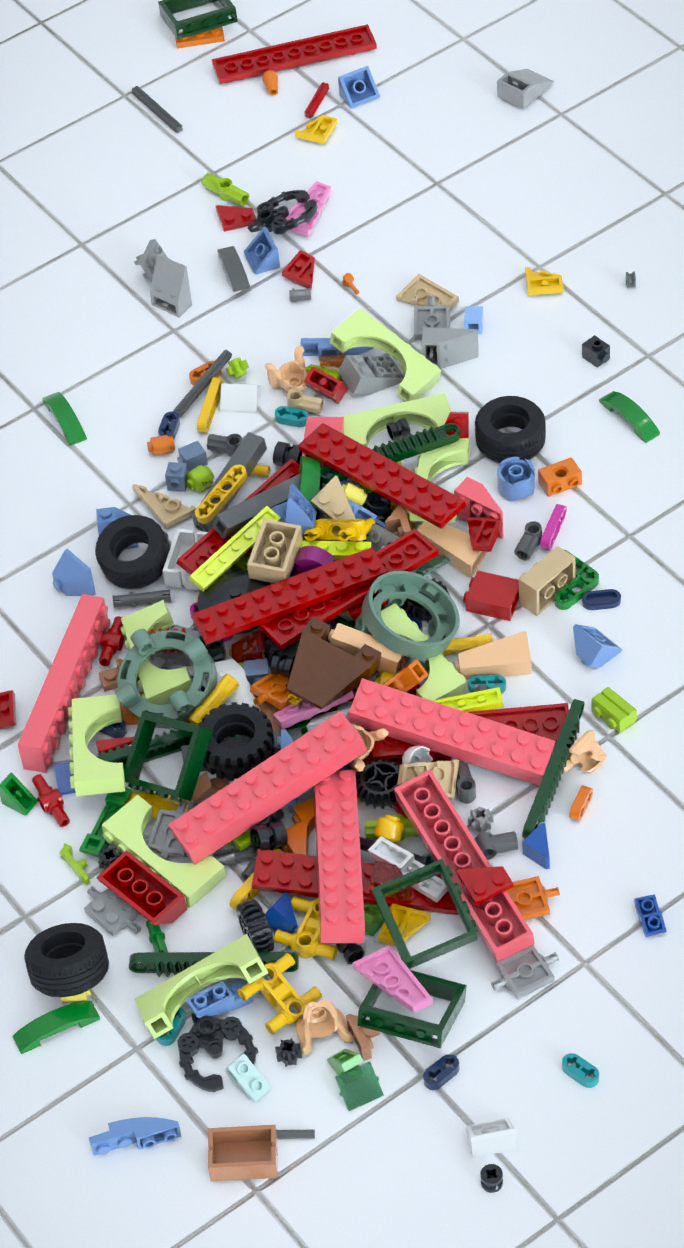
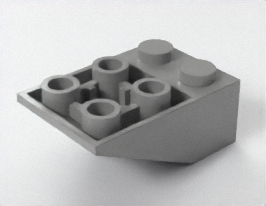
M530 69L507 72L497 80V97L524 109L549 88L554 81Z
M160 254L157 255L150 288L152 306L179 318L192 306L187 266Z
M424 327L421 341L422 354L431 363L436 364L439 369L478 358V329Z
M346 355L338 371L353 395H370L400 384L404 379L401 370L389 356Z

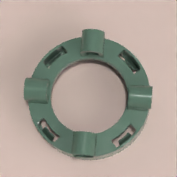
M392 571L381 575L371 585L363 600L362 613L356 619L355 629L373 635L386 648L403 655L406 665L418 659L424 667L427 658L435 657L448 648L458 631L460 618L453 599L436 582L417 573ZM373 591L374 593L380 592L373 600ZM407 598L418 602L432 615L428 626V632L432 638L416 642L393 632L385 625L381 617V604L387 600L388 606L396 603L400 607Z
M146 629L135 631L130 637L134 646L126 654L120 666L118 674L119 690L115 691L117 698L138 720H140L142 711L189 723L188 718L197 707L202 705L217 684V670L211 655L199 637L195 638L181 631L167 630L149 635ZM163 649L182 651L190 657L194 666V678L189 690L186 693L183 690L174 692L168 699L170 703L164 705L153 704L142 698L138 691L136 680L139 668L145 659ZM204 673L209 674L205 691L202 692L200 689L203 684ZM158 724L155 726V728H169Z

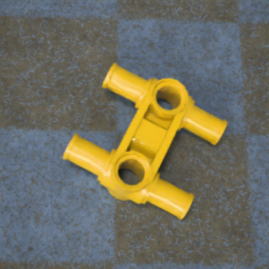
M372 518L366 520L318 519L315 520L313 528L305 531L304 535H308L304 537L309 542L315 539L317 541H361L367 539L366 535L371 531L372 524L376 522Z
M294 896L291 901L293 910L304 912L306 915L295 934L277 929L274 935V942L290 946L301 958L307 959L319 955L335 960L338 951L337 947L323 944L320 941L319 898L308 901Z
M286 953L275 963L271 962L264 965L268 971L267 975L270 976L271 980H265L261 977L237 990L238 995L243 1001H247L248 998L260 991L278 1012L274 1018L265 1023V1028L272 1035L286 1024L291 1025L297 1022L303 1016L304 1009L309 1002H316L322 998V993L316 986H313L304 995L299 996L281 974L295 964L293 957L289 953ZM289 1007L296 1008L298 1014L292 1013L289 1010Z

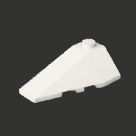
M234 659L214 662L217 670V683L225 674H229L239 684V687L223 704L231 705L232 702H237V704L242 705V703H247L249 707L255 706L259 708L253 702L255 697L250 692L251 685L247 681L245 670ZM204 673V680L202 685L206 687L207 680H209V674Z

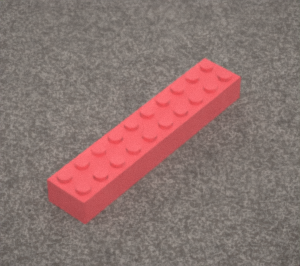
M81 595L17 744L23 769L46 773L49 766L53 764L54 753L60 747L62 735L66 733L69 720L68 707H72V699L80 697L79 693L85 687L87 674L91 673L92 662L98 656L101 635L110 627V619H108L107 615L108 607L105 605L103 597Z
M363 678L348 715V721L351 724L361 726L364 729L376 731L385 728L388 731V737L416 746H424L431 751L538 786L541 784L556 743L554 740Z
M339 711L169 823L168 826L174 838L194 865H196L366 752L367 749L364 741L352 724Z
M431 769L394 788L397 802L434 862L442 859L444 864L449 865L453 872L451 879L453 883H458L462 892L459 895L462 902H467L471 912L468 916L470 920H475L479 930L478 934L494 960L498 962L534 945L533 932L507 891L476 906L456 873L458 869L491 867Z
M337 770L313 786L321 943H364L365 919L355 770Z

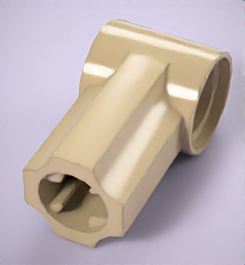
M296 388L287 392V407L321 414L324 399L304 395L303 391Z

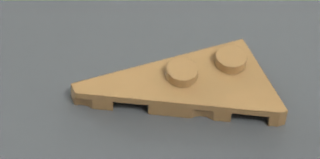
M336 475L311 500V504L330 519H356Z
M132 485L133 491L166 529L191 517L196 510L195 506L187 507L182 505L180 500L172 499L170 496L160 492L152 493L147 491L145 486Z

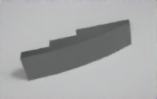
M230 246L217 249L227 281L233 292L249 289L250 284L235 247Z

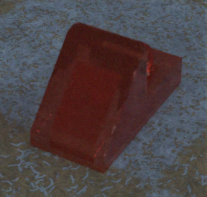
M258 630L231 644L232 659L237 663L262 659V651L265 650V634Z

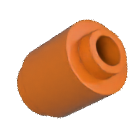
M173 436L151 437L150 442H147L148 452H152L153 456L171 453V451L175 450Z

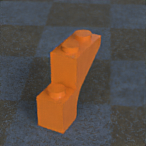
M416 659L381 685L407 692L424 680L428 673L418 659Z
M314 797L292 807L293 816L291 818L294 825L286 829L288 842L286 846L281 847L284 852L308 855V838L315 829Z

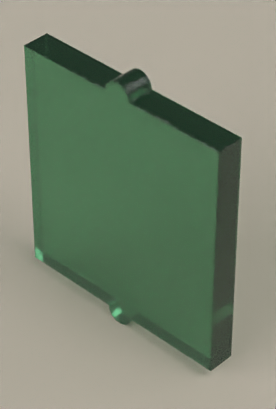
M438 555L420 566L416 573L424 576L451 562V559L445 555Z
M370 1061L335 1077L340 1089L339 1095L343 1097L348 1111L384 1096L378 1082L379 1077L376 1076Z

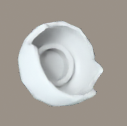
M420 745L409 747L404 752L402 764L431 762L433 758L429 754L430 749Z

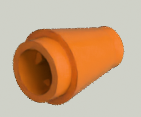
M272 70L266 71L263 74L262 81L268 94L276 95L278 93V75Z

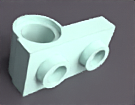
M244 1053L225 1069L228 1077L235 1084L240 1085L252 1102H256L272 1088Z

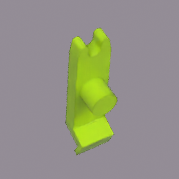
M64 843V847L59 852L61 854L60 858L66 861L85 885L90 884L89 876L83 870L88 866L84 858L76 862L71 856L73 854L72 846Z

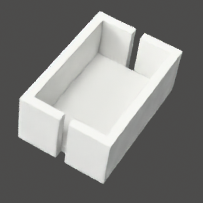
M177 528L163 568L165 586L182 588L185 585V589L200 590L189 580L190 574L176 564L178 558L196 543L194 530ZM197 531V541L208 532Z

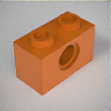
M570 457L538 469V483L547 496L550 497L582 485V471L574 459Z

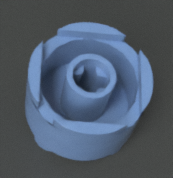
M510 457L500 463V467L497 469V487L500 494L510 502L524 499L534 494L535 468L531 461L527 459L525 461L520 460L519 457Z

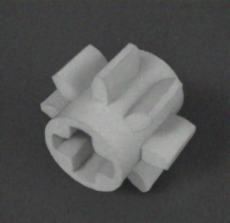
M479 806L474 810H470L468 824L472 825V831L476 830L483 833L487 829H491V823L494 822L493 815L489 813V808L485 809Z

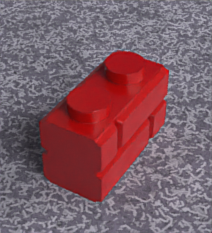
M314 366L304 380L309 389L338 404L348 389L342 381Z

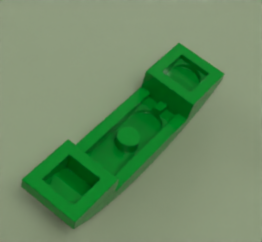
M612 391L599 399V402L610 412L615 410L632 425L634 433L645 443L660 435V431L647 413L626 395Z
M60 392L42 398L49 412H52L62 428L63 435L70 446L87 440L76 414Z
M301 456L299 491L311 504V500L319 493L320 461Z
M125 787L124 792L107 794L105 798L106 805L91 834L87 833L79 849L80 852L99 857L98 854H102L105 848L108 847L109 843L102 835V824L129 802L132 793L131 788Z
M92 1001L69 1004L52 1010L29 1022L13 1035V1039L20 1053L23 1054L41 1046L40 1041L77 1024L82 1028L100 1020V1016Z

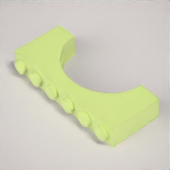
M361 308L331 332L330 344L342 353L355 347H373L391 355L400 364L404 373V379L399 384L397 395L405 402L419 399L439 382L441 370L436 364L431 363L423 354L418 353L411 345L405 343L395 333H392L382 323L376 321Z
M445 393L340 417H344V435L368 447L370 440L378 432L386 429V424L389 422L395 423L398 419L405 417L408 424L420 425L428 429L431 426L436 428L445 424L452 410Z
M460 438L454 443L420 454L417 458L418 467H415L414 473L431 482L437 474L447 468L457 465H468L470 458L469 438ZM406 510V513H409L410 521L428 522ZM457 515L449 522H455Z
M162 600L121 618L123 627L120 628L123 636L127 638L125 644L128 650H130L134 646L130 637L135 631L146 629L149 634L152 628L155 629V633L158 632L159 628L165 631L167 628L172 627L174 622L167 605ZM150 656L142 663L137 674V678L140 677V680L137 681L141 691H144L142 698L150 703L159 705L169 704V697L176 691L183 690L186 693L193 682V678L186 666L173 670L161 669L151 664Z
M396 603L380 611L385 625L398 635L416 642L429 639ZM442 653L435 657L427 658L424 666L426 667L428 678L416 690V696L433 701L465 694L467 681L462 674L457 672L451 661H447Z
M116 694L72 699V707H68L69 719H72V721H69V732L73 733L69 734L70 747L73 746V748H69L70 760H73V762H70V772L74 774V776H70L71 789L75 788L76 796L124 792L125 776L123 762L113 763L101 760L88 749L89 742L98 731L108 725L122 722L119 699Z
M137 795L102 824L103 838L109 844H114L120 853L123 854L127 850L184 895L187 907L191 908L225 878V866L212 855L194 865L193 862H170L153 853L143 839L144 830L153 818L152 806Z
M246 934L135 998V1002L145 1025L153 1038L156 1039L173 1029V1019L178 1009L187 998L201 989L228 978H241L250 984L266 975L268 971Z

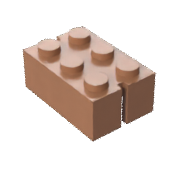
M276 1125L208 1128V1171L210 1181L278 1178V1137Z

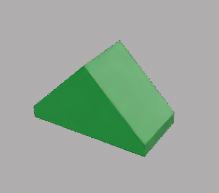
M12 772L0 783L2 804L25 816L38 803L33 794Z

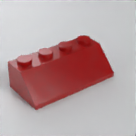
M127 850L96 877L99 882L154 926L173 923L187 910L184 895Z

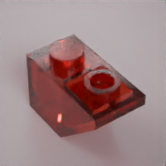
M375 861L370 879L369 893H372V888L403 876L397 865ZM412 886L387 897L395 898L398 901L411 902Z

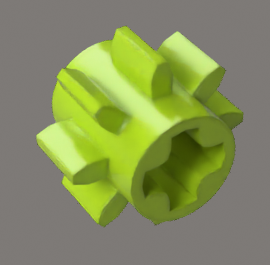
M238 357L228 362L229 367L226 368L229 376L233 375L237 379L247 374L246 369L249 368L246 360L242 361Z

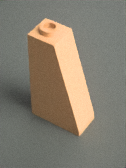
M425 521L419 524L417 531L438 549L439 558L467 577L472 578L488 553L485 551H473L469 532L449 525H445L440 529Z
M340 623L337 624L335 630L331 629L328 636L330 643L353 656L357 654L364 644L382 653L377 677H380V674L384 671L394 674L400 671L403 655L386 648L374 636Z
M527 631L458 653V662H455V669L465 677L466 681L476 675H501L507 677L532 674Z

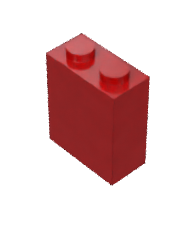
M477 570L475 577H472L470 580L469 591H466L463 597L466 611L511 621L519 602V580Z

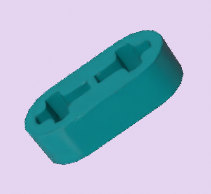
M287 406L276 408L275 420L277 423L294 427L306 426L308 417L306 410Z
M476 675L468 681L470 693L475 692V688H477L475 684L487 685L492 689L500 687L501 694L506 690V679L501 675Z
M179 1008L174 1016L173 1029L169 1030L170 1035L157 1037L159 1044L169 1046L175 1042L186 1022L185 1012L182 1008Z
M569 1053L563 1057L562 1070L566 1075L586 1088H593L598 1085L599 1070L575 1053ZM568 1063H576V1067L574 1065H571L570 1067L568 1066ZM586 1075H593V1078L589 1077L588 1079H586Z

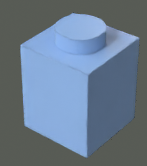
M465 306L464 329H478V334H482L483 306Z

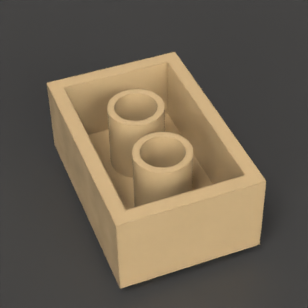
M268 519L263 520L247 564L250 579L277 583L290 577L303 540L300 525Z
M559 546L549 551L541 561L536 562L527 573L522 574L519 578V604L536 616L543 612L555 601L556 593L576 578L575 557Z

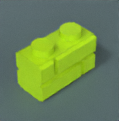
M606 687L591 700L593 715L597 718L601 717L610 729H615L619 733H622L637 720V709L610 687Z

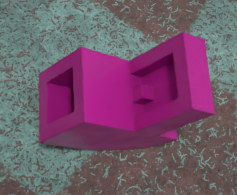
M304 546L298 551L290 576L293 577L331 563L335 556L317 546Z

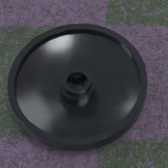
M248 570L224 572L204 592L200 591L198 610L201 611L271 585V583L250 579ZM255 626L253 628L244 630L236 634H242L253 631L259 628V626Z

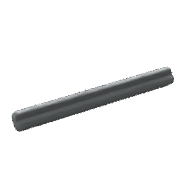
M139 86L131 89L132 94L176 133L183 130L182 124Z
M227 349L220 354L175 407L173 412L178 413L179 418L182 417L210 384L212 378L232 358V353Z

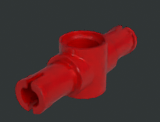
M120 616L115 617L111 628L107 632L104 631L101 635L100 647L102 653L99 658V664L102 666H109L113 655L123 648L124 636L120 628L123 627L121 621L122 617Z
M41 774L34 776L32 783L39 792L38 801L42 810L53 815L60 827L67 826L70 823V819L63 810L64 801L57 788L53 789L51 786H48Z

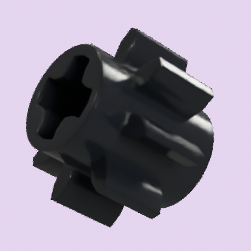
M105 848L102 854H98L99 868L106 869L122 853L117 854L116 848Z
M292 1038L290 1040H281L280 1047H275L277 1062L282 1061L285 1067L293 1064L297 1065L298 1058H302L300 1043L295 1044Z

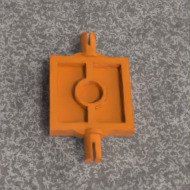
M270 673L252 684L250 692L258 696L253 700L254 704L260 706L262 703L268 702L279 710L291 704L289 700L292 698L288 699L290 693L287 692L290 677H285L281 673L278 675Z
M539 876L514 881V887L506 890L525 920L549 915L548 898L560 896L558 887L546 890L541 884Z

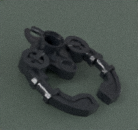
M305 190L281 192L280 195L273 196L268 201L258 205L257 220L252 222L247 229L252 233L266 227L269 232L273 231L274 234H283L290 229L297 228L298 225L304 222H309L318 209L317 202L314 199L309 200L310 196ZM296 199L297 202L304 203L306 211L301 213V216L296 219H286L289 215L286 206L274 209V207L279 206L278 203L284 200L287 202Z
M192 1012L194 1025L188 1033L181 1035L177 1041L180 1057L179 1065L184 1069L185 1080H189L202 1090L216 1092L224 1089L221 1075L201 1076L198 1070H193L191 1064L194 1063V1060L191 1056H194L200 1048H203L212 1058H218L223 1053L224 1039L230 1041L238 1039L239 1044H244L246 1048L244 1054L255 1066L256 1054L259 1053L258 1048L254 1047L252 1034L248 1033L238 1018L233 1016L227 1017L224 1020L212 1016L198 1018ZM206 1027L212 1028V1030L208 1032L202 1031Z

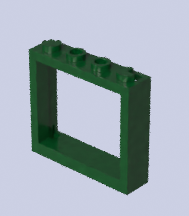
M230 0L158 1L160 16L177 40L238 22L236 7ZM219 1L224 7L177 21L173 16L174 13Z
M142 711L124 768L125 782L128 783L127 787L139 790L142 787L141 791L152 795L156 791V796L166 799L170 795V800L180 802L181 799L191 801L213 730ZM156 724L192 733L175 790L139 780Z
M442 859L371 889L397 951L409 969L477 940L476 932H479L476 922L475 920H470L468 914L471 912L466 901H461L459 896L462 894L457 882L453 883L451 879L453 872L449 865L444 864ZM440 874L467 933L411 956L385 897Z
M410 970L430 996L451 1001L438 1025L373 1007L382 989L375 984L371 986L359 1007L357 1026L440 1049L465 1003L467 987L465 984Z

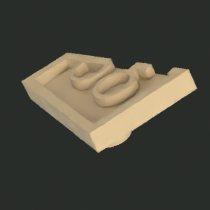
M418 274L396 296L397 301L424 306L428 304V296L431 295L432 301V295L436 297L435 304L450 305V310L459 302V296L421 274Z
M459 760L402 764L399 768L397 785L400 786L431 769L449 800H452L455 797Z

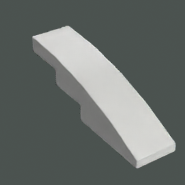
M382 836L368 850L369 854L397 877L425 866L415 860L414 854ZM437 876L411 886L436 903L448 891L444 881Z

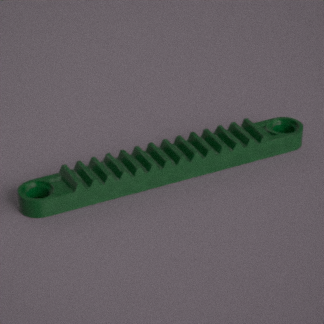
M455 423L445 424L436 428L431 426L428 431L423 429L422 433L417 431L415 435L411 433L407 438L402 436L401 440L396 438L394 442L388 441L386 445L384 443L380 447L375 445L372 450L394 462H399L458 441L461 437L460 427ZM449 431H454V432H456V433L453 434V435H448V434H446V433L449 432ZM327 465L320 468V481L324 484H328L335 475L339 481L349 479ZM326 473H333L330 477L324 476Z
M574 699L525 822L522 838L526 839L539 826L540 822H545L546 820L545 815H548V808L551 807V801H553L556 788L559 787V781H561V774H564V767L567 766V760H569V750L575 743V740H577V733L580 732V718L585 705L584 701Z
M172 729L170 734L163 732L162 736L156 734L155 738L151 739L144 763L180 752L181 746L190 744L192 733L181 730L175 732ZM124 744V748L118 746L116 751L109 749L108 753L102 751L101 755L97 756V758L113 763L123 762L124 769L131 746Z
M215 952L134 953L129 957L128 968L135 973H156L158 977L162 973H165L166 977H169L171 973L175 976ZM258 952L264 965L271 962L275 963L286 953H289L293 957L295 964L284 972H294L299 967V956L296 953Z

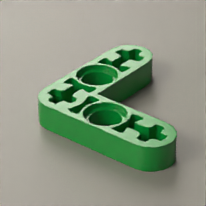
M574 556L575 566L580 567L581 570L575 571L576 578L555 595V606L560 610L571 608L582 599L586 592L592 591L599 584L598 572L576 556ZM574 587H580L582 590L580 592H574L572 589Z

